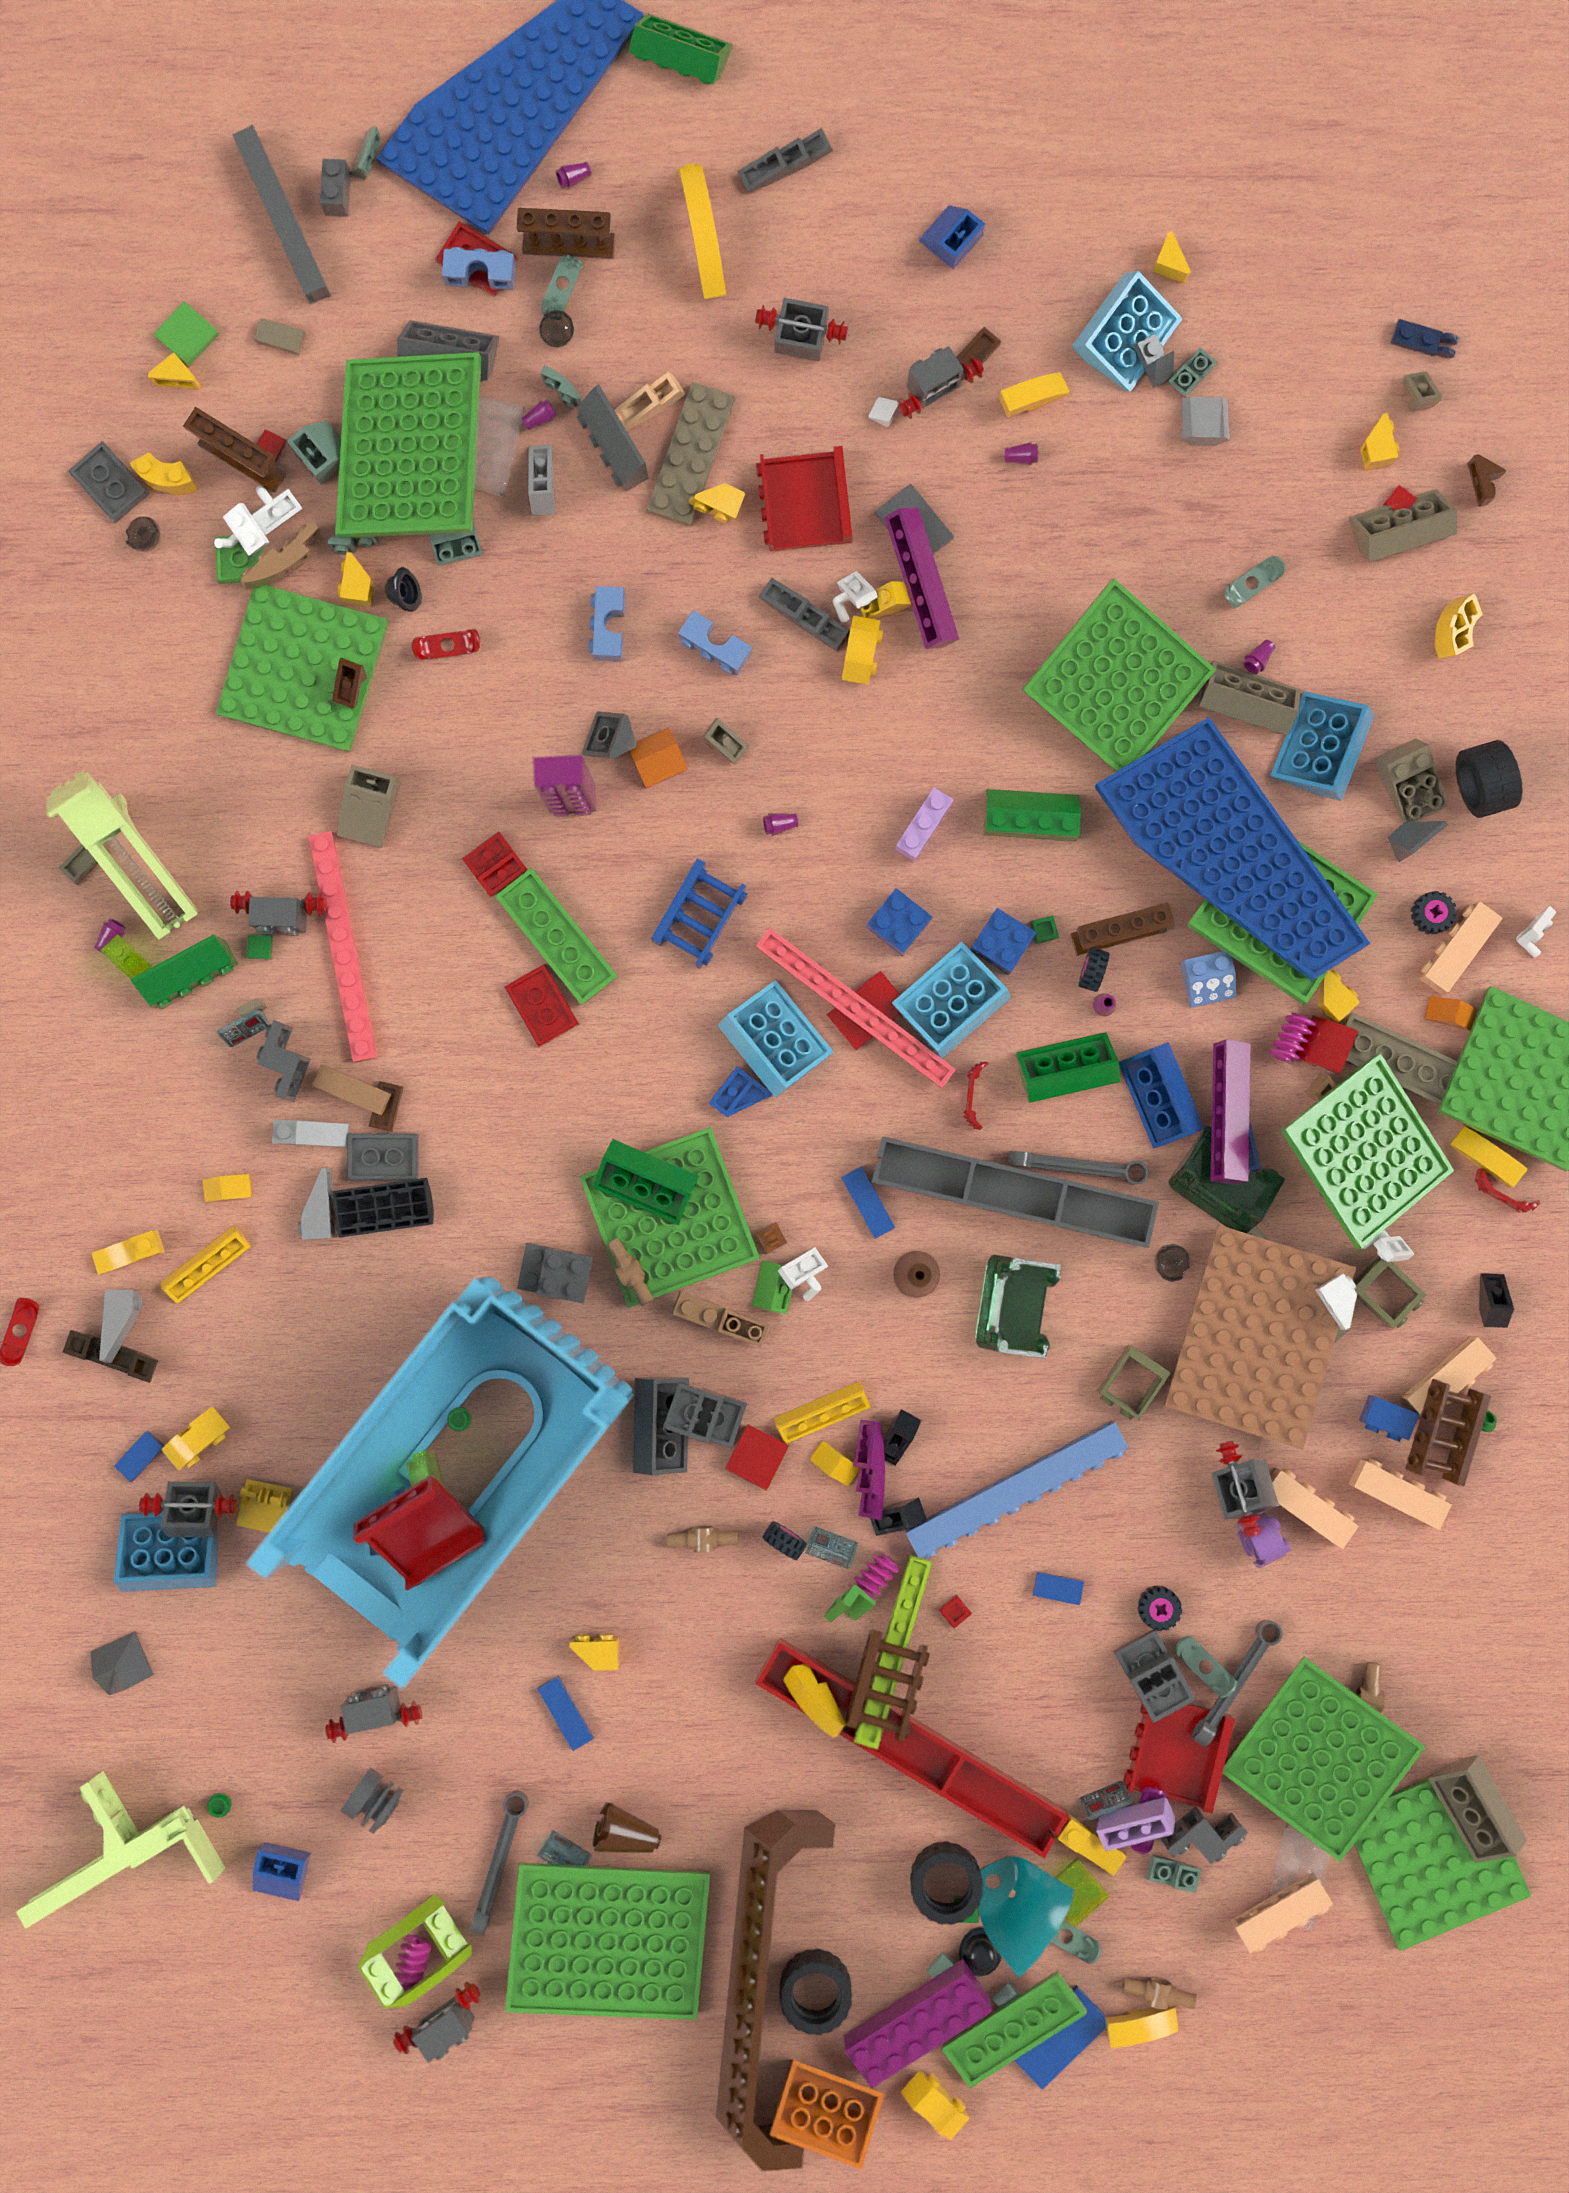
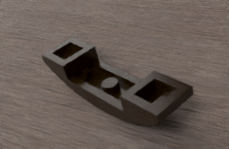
M70 1330L62 1353L82 1360L93 1361L127 1373L128 1376L151 1383L158 1363L157 1359L121 1345L113 1361L105 1363L99 1360L101 1338Z

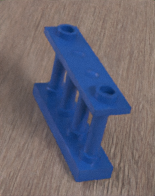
M697 858L651 940L661 946L662 942H670L698 958L696 967L701 969L703 964L707 966L713 956V953H711L713 946L736 906L743 904L748 893L745 892L746 885L741 884L739 889L736 890L709 875L707 870H705L706 863ZM703 881L733 898L727 910L696 894V890H694L696 883ZM686 901L688 903L693 902L721 918L715 931L684 914L682 908ZM680 921L710 938L704 950L674 935L673 931L670 930L673 923Z

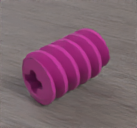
M1291 1012L1292 1015H1287L1285 1018L1289 1024L1285 1023L1281 1026L1285 1032H1279L1277 1036L1280 1040H1276L1273 1043L1277 1049H1271L1270 1054L1278 1060L1294 1065L1291 1060L1300 1059L1295 1051L1304 1050L1299 1043L1308 1042L1303 1037V1034L1311 1035L1312 1033L1307 1026H1315L1316 1024L1303 1015Z
M879 1550L881 1557L874 1554L872 1556L876 1562L875 1564L866 1563L869 1571L860 1570L863 1578L854 1577L857 1586L874 1601L875 1597L872 1593L880 1595L881 1590L879 1586H887L884 1578L892 1580L893 1575L891 1571L899 1572L897 1564L881 1550Z
M405 1935L403 1937V1940L408 1943L401 1944L400 1949L406 1953L398 1954V1959L403 1962L396 1963V1968L400 1971L393 1973L404 1991H407L424 1978L423 1971L426 1969V1962L429 1959L428 1953L431 1950V1944L425 1938L417 1935Z

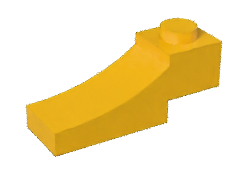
M152 1230L91 1254L98 1275H102L165 1253L158 1230Z
M1069 1814L1059 1835H1056L1057 1839L1114 1876L1127 1858V1855L1118 1848L1106 1851L1098 1834Z

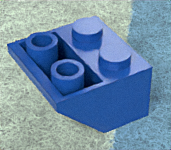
M948 205L920 237L919 242L954 270L983 237L985 223L968 209Z
M265 1842L258 1850L253 1869V1891L299 1901L311 1853Z

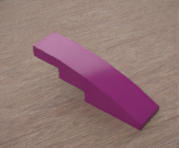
M860 1420L853 1467L859 1468L856 1491L862 1492L858 1516L882 1520L885 1493V1456L881 1422Z

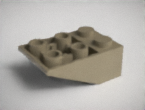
M1415 738L1374 758L1380 778L1403 823L1416 822L1447 806L1429 744Z
M351 764L344 788L337 836L382 848L400 788V780L392 775Z

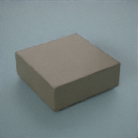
M256 998L237 1008L240 1016L249 1018L265 1010L267 1006L264 1000Z

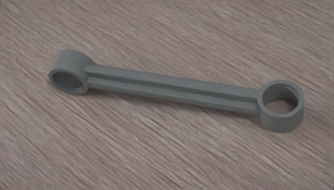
M1009 1151L1007 1165L1124 1178L1126 1182L1133 1185L1143 1183L1148 1177V1168L1140 1161H1132L1125 1165L1020 1151ZM1136 1164L1142 1168L1143 1177L1140 1181L1134 1182L1129 1179L1127 1172L1130 1166Z
M1263 1620L1257 1624L1255 1629L1257 1638L1232 1675L1237 1681L1236 1689L1226 1698L1218 1697L1206 1717L1201 1719L1192 1731L1191 1739L1201 1746L1206 1747L1212 1741L1217 1731V1725L1267 1648L1278 1644L1282 1639V1629L1277 1623L1271 1620ZM1271 1624L1276 1629V1635L1271 1641H1264L1261 1634L1264 1626Z
M522 1791L510 1792L504 1801L505 1818L470 1932L480 1935L485 1933L519 1817L526 1812L529 1805L528 1797ZM518 1796L522 1798L525 1808L520 1812L510 1810L508 1800L511 1797Z

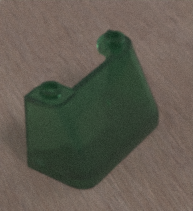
M1207 1125L1168 1181L1169 1186L1227 1228L1248 1233L1263 1220L1285 1178L1274 1169H1262L1258 1173L1256 1171L1250 1172L1248 1182L1232 1185L1211 1182L1212 1128Z
M992 1255L987 1262L977 1324L976 1343L978 1347L996 1352L1046 1359L1050 1343L1047 1336L1040 1333L1047 1287H1054L1059 1282L1061 1265Z

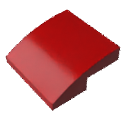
M499 831L462 858L490 897L528 870Z
M1312 1015L1311 1020L1316 1025L1307 1027L1312 1033L1311 1035L1304 1034V1038L1308 1042H1301L1300 1046L1304 1050L1297 1051L1296 1054L1302 1062L1340 1075L1358 1030Z
M747 1424L725 1470L767 1491L789 1445Z

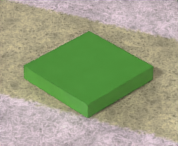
M183 301L153 335L190 367L220 333Z
M216 536L215 540L229 538L230 536ZM240 542L232 548L216 547L218 584L241 583V575L248 567L251 566L253 568L259 562L257 559L264 552V548L254 556H249Z

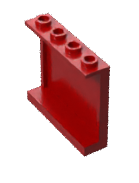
M834 446L833 452L764 459V455L760 454V463H756L757 477H762L763 485H758L759 497L764 499L765 507L761 508L762 522H767L768 530H763L764 543L769 544L770 552L852 543L843 446Z
M432 1474L353 1524V1540L358 1545L366 1541L405 1579L406 1591L420 1585L427 1578L438 1574L448 1565L459 1561L463 1556L478 1549L485 1543L484 1527Z
M1141 1703L1140 1713L1143 1715L1141 1723L1138 1722L1135 1728L1137 1740L1135 1746H1132L1130 1749L1129 1760L1132 1761L1130 1769H1126L1123 1779L1127 1790L1133 1793V1790L1142 1792L1143 1788L1148 1786L1153 1789L1157 1787L1159 1790L1167 1793V1799L1201 1807L1204 1812L1213 1814L1235 1719L1231 1714L1225 1713L1217 1725L1214 1738L1206 1747H1203L1191 1739V1734L1197 1723L1206 1717L1210 1709L1187 1704L1153 1723L1143 1703Z

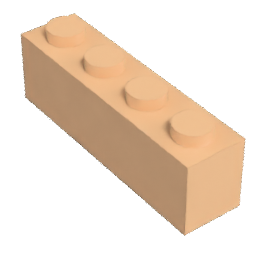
M1482 902L1474 905L1469 904L1461 914L1464 918L1459 924L1455 923L1448 932L1450 937L1446 942L1442 941L1434 951L1436 956L1432 961L1428 960L1420 970L1423 973L1419 979L1440 995L1450 991L1503 919Z
M1470 1336L1401 1398L1413 1412L1419 1414L1418 1418L1420 1419L1432 1379L1450 1384L1449 1391L1458 1393L1463 1388L1471 1387L1476 1381L1474 1378L1480 1373L1488 1372L1493 1367L1492 1363L1497 1358L1478 1337ZM1446 1400L1445 1404L1449 1405L1452 1401Z
M1369 1458L1368 1462L1360 1459L1348 1483L1349 1485L1440 1530L1452 1504L1445 1501L1446 1496L1434 1490L1430 1494L1424 1491V1485L1414 1480L1411 1483L1402 1480L1403 1474L1393 1469L1387 1472L1381 1469L1383 1464Z
M1275 1468L1270 1477L1278 1504L1343 1550L1359 1527L1353 1522L1355 1518L1344 1510L1341 1513L1333 1508L1335 1503L1325 1496L1321 1499L1314 1494L1316 1490L1304 1482L1301 1485L1296 1482L1295 1478L1297 1476L1286 1468L1283 1471Z
M1312 1872L1235 1917L1231 1922L1250 1953L1259 1952L1272 1940H1279L1285 1937L1288 1931L1294 1927L1304 1926L1311 1917L1326 1913L1333 1903L1317 1876Z

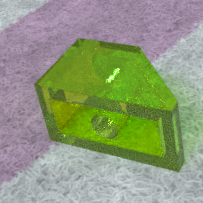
M118 934L100 950L130 979L153 967L127 938Z
M422 1450L412 1454L413 1459L407 1462L411 1487L431 1474L437 1481L443 1478L433 1451L426 1453V1450Z

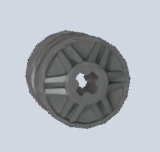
M370 1767L340 1811L352 1820L361 1812L364 1813L365 1816L361 1826L365 1827L371 1818L375 1822L369 1832L374 1834L376 1830L385 1825L398 1806L403 1790L398 1787L393 1796L388 1794L394 1783L390 1782L381 1789L379 1785L383 1776Z

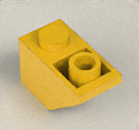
M1384 413L1360 448L1365 471L1392 465L1399 456V446L1393 437L1394 424L1392 420H1389L1388 413Z
M723 483L695 494L689 499L688 503L693 505L696 511L701 513L708 512L714 515L717 521L727 523L736 519L745 492Z
M347 552L346 559H343L341 563L343 579L338 584V596H340L344 604L372 607L375 584L353 554Z
M890 581L875 590L877 598L860 608L864 618L876 619L899 613L912 606L905 582Z
M1329 970L1319 984L1318 1007L1331 1021L1337 1023L1352 1011L1360 1001L1357 999L1358 995L1352 988L1344 986L1340 975L1334 970Z
M612 1633L599 1634V1637L591 1638L589 1634H577L575 1638L571 1639L570 1648L594 1671L618 1670L620 1666L619 1637H613Z

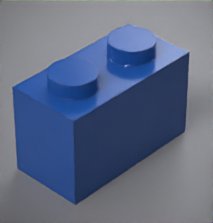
M1368 1395L1359 1421L1366 1424L1365 1429L1378 1433L1379 1429L1388 1432L1386 1437L1400 1442L1401 1438L1410 1440L1419 1414L1378 1397Z

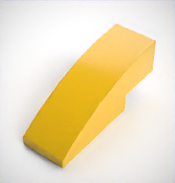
M1061 372L1033 378L1000 391L999 400L1007 417L1010 418L1027 410L1030 412L1070 394V391Z
M1466 1126L1462 1127L1449 1144L1477 1167L1484 1169L1485 1173L1495 1177L1507 1188H1514L1528 1170L1502 1149Z
M807 1664L793 1666L783 1679L789 1692L801 1709L818 1727L832 1738L837 1737L846 1723L826 1682L818 1684Z
M1168 2006L1166 2010L1156 2008L1128 2011V2015L1105 2017L1108 2042L1111 2049L1153 2041L1178 2032L1175 2006Z

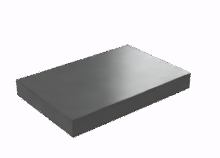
M103 441L68 470L115 524L150 494Z
M909 484L875 511V515L888 530L885 516L899 508H919L933 554L954 538L912 484Z
M348 1134L347 1180L418 1179L419 1134Z

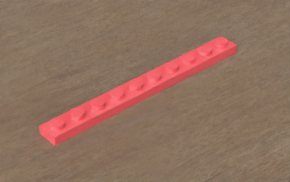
M332 831L310 835L309 840L319 891L322 893V897H326L327 901L326 911L323 912L353 1062L377 1058V1052L334 834Z
M771 928L768 929L756 945L757 949L940 1088L945 1085L956 1069Z

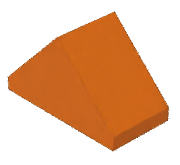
M1430 996L1424 1019L1470 1031L1476 1008L1462 1000Z

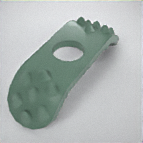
M563 255L560 258L548 286L541 310L545 317L555 321L562 318L575 283L583 268L584 263L577 259L576 256ZM561 277L566 278L569 281V287L565 290L559 289L556 286L557 279Z
M1270 556L1224 589L1227 602L1234 608H1238L1258 592L1279 579L1286 571L1284 561L1278 556ZM1250 576L1255 577L1258 581V585L1254 590L1248 589L1245 584L1246 579Z
M1186 1636L1177 1643L1175 1653L1220 1698H1226L1234 1692L1237 1681L1193 1637ZM1202 1660L1211 1661L1213 1664L1211 1673L1203 1674L1199 1670V1663Z
M1064 1920L1051 1940L1052 1943L1088 1964L1095 1963L1101 1955V1945L1097 1940ZM1063 1929H1069L1072 1932L1073 1937L1069 1943H1062L1060 1941L1059 1934Z

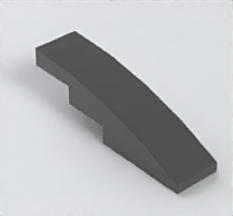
M820 128L803 140L798 137L780 150L778 147H775L739 170L738 173L747 191L750 193L805 168L831 153L833 149L823 129Z
M773 578L769 580L759 595L760 599L777 612L837 652L850 635V630L832 620L829 614L810 604L807 598Z

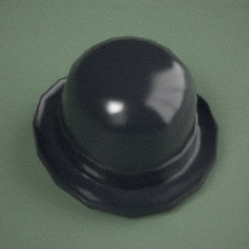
M401 567L397 569L394 576L387 580L385 594L391 603L398 605L401 609L408 612L418 609L421 604L422 593L420 585L411 571Z
M984 1928L971 1929L964 1935L959 1948L960 1960L963 1959L975 1976L989 1975L996 1970L1001 1962V1955L988 1938Z

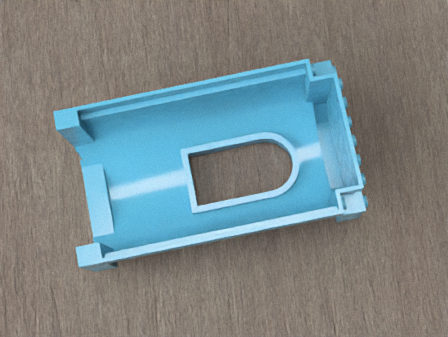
M492 1276L474 1278L456 1302H452L246 1563L265 1579L287 1564L305 1566L304 1569L307 1573L313 1575L383 1631L389 1639H396L399 1644L397 1647L399 1653L383 1674L401 1689L420 1669L463 1611L634 1396L631 1392L632 1387L623 1380L620 1381L614 1375L616 1372L607 1364L603 1365L598 1360L599 1355L590 1348L585 1350L579 1345L581 1341L571 1333L566 1335L561 1331L562 1326L552 1318L547 1320L542 1316L543 1310L535 1304L528 1305L522 1301L523 1298L515 1291L505 1290L501 1287V1283ZM497 1378L516 1382L526 1390L532 1400L534 1421L529 1434L471 1508L467 1510L484 1527L485 1543L478 1549L463 1556L459 1561L448 1565L438 1574L427 1578L420 1585L406 1591L405 1579L385 1559L366 1560L364 1542L358 1545L353 1540V1524L395 1498L394 1493L399 1488L404 1487L408 1490L426 1478L414 1466L447 1426L449 1412L454 1408L462 1407L481 1383Z

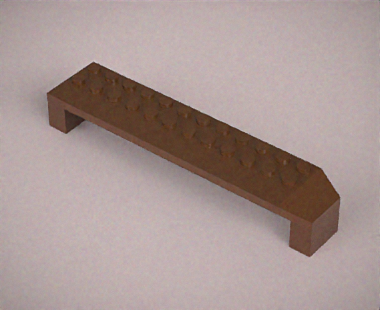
M777 1810L744 1827L716 2119L761 2171L801 2169L803 2166L804 2148L770 2136L772 2124L755 2125L753 2118L777 1873L802 1848H833L836 1823L818 1810Z

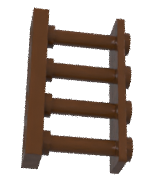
M518 208L516 229L518 232H523L522 252L524 255H569L582 258L614 259L615 234L610 233V212Z
M195 407L184 423L183 427L187 431L200 438L198 441L199 447L273 493L276 492L286 477L284 471L273 465L276 460L273 454L199 408Z
M1164 903L1079 926L1077 928L1078 931L1070 935L1076 956L1087 954L1090 948L1102 950L1167 932L1166 928L1173 926L1175 923L1169 903Z
M1432 1379L1405 1468L1421 1476L1424 1475L1425 1469L1442 1472L1443 1479L1456 1485L1465 1486L1491 1395L1470 1388L1467 1396L1449 1391L1450 1384ZM1446 1400L1464 1405L1460 1418L1442 1414ZM1439 1423L1457 1427L1453 1441L1436 1437ZM1432 1446L1450 1450L1447 1463L1429 1459Z
M869 1630L845 1718V1726L857 1728L858 1724H869L895 1732L894 1740L903 1742L904 1738L907 1739L910 1733L911 1724H908L910 1714H914L916 1710L917 1700L914 1699L916 1691L922 1687V1668L927 1666L930 1653L927 1652L928 1646L919 1645L918 1651L885 1642L881 1638L883 1632ZM884 1651L915 1661L912 1674L909 1675L879 1666L878 1662H875L877 1652ZM878 1675L908 1684L905 1699L871 1689V1686H869L870 1677ZM872 1699L902 1708L899 1723L865 1713V1710H862L864 1700Z

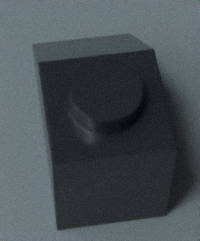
M1480 1274L1479 1311L1484 1327L1508 1328L1514 1306L1504 1274Z
M902 1409L883 1438L885 1460L895 1466L912 1443L922 1421Z
M918 1497L884 1507L882 1520L872 1518L870 1520L874 1532L878 1536L911 1529L926 1521L927 1518Z

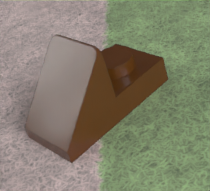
M1477 454L1467 464L1478 506L1480 507L1488 505L1495 498L1496 489L1491 480L1501 478L1506 470Z
M343 658L339 659L332 697L333 702L353 709L357 706L360 686L367 679L363 665Z

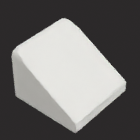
M878 397L868 418L889 428L898 410L899 402Z

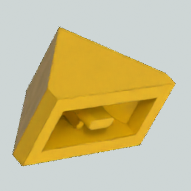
M1173 231L1167 234L1153 272L1180 283H1185L1188 281L1191 271Z
M174 352L148 373V378L154 386L200 389L197 379Z
M250 1174L202 1179L205 1203L252 1197Z
M822 1440L810 1458L826 1474L846 1486L850 1485L859 1472L858 1467H853L854 1461L824 1440Z

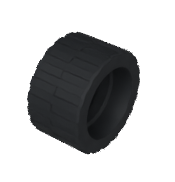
M1494 740L1459 752L1455 762L1457 784L1462 799L1472 815L1477 818H1483L1516 808L1520 805L1523 794L1521 773L1517 760L1507 744L1501 740Z
M937 1842L924 1848L917 1855L911 1867L910 1885L915 1906L918 1907L919 1912L925 1915L928 1920L941 1925H955V1923L965 1921L978 1909L983 1896V1880L974 1855H971L969 1850L957 1843ZM950 1862L957 1864L968 1875V1890L962 1899L955 1903L937 1902L930 1898L925 1891V1875L930 1868L939 1863Z
M809 1949L796 1954L792 1960L788 1961L780 1979V2004L783 2015H785L789 2024H792L795 2029L809 2035L830 2033L842 2025L852 2005L850 1974L847 1972V1967L841 1962L840 1958L834 1956L829 1951ZM810 1973L825 1974L836 1982L838 1997L827 2008L810 2010L801 2006L793 1996L795 1983L801 1977Z

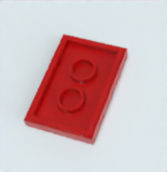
M459 221L435 260L436 263L443 266L444 249H451L453 247H459L468 251L484 249L487 252H497L499 250L512 252ZM512 253L514 255L515 262H517V255ZM477 270L469 277L470 283L495 297L499 289H491L486 271Z
M545 964L504 986L539 1048L580 1025Z
M881 970L855 991L856 994L892 1021L901 1015L892 1004L900 994ZM836 1008L826 1014L855 1051L873 1037Z

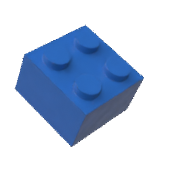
M895 888L867 923L866 928L903 956L929 924L933 916L899 889Z
M996 908L970 951L1009 975L1037 932L999 908Z

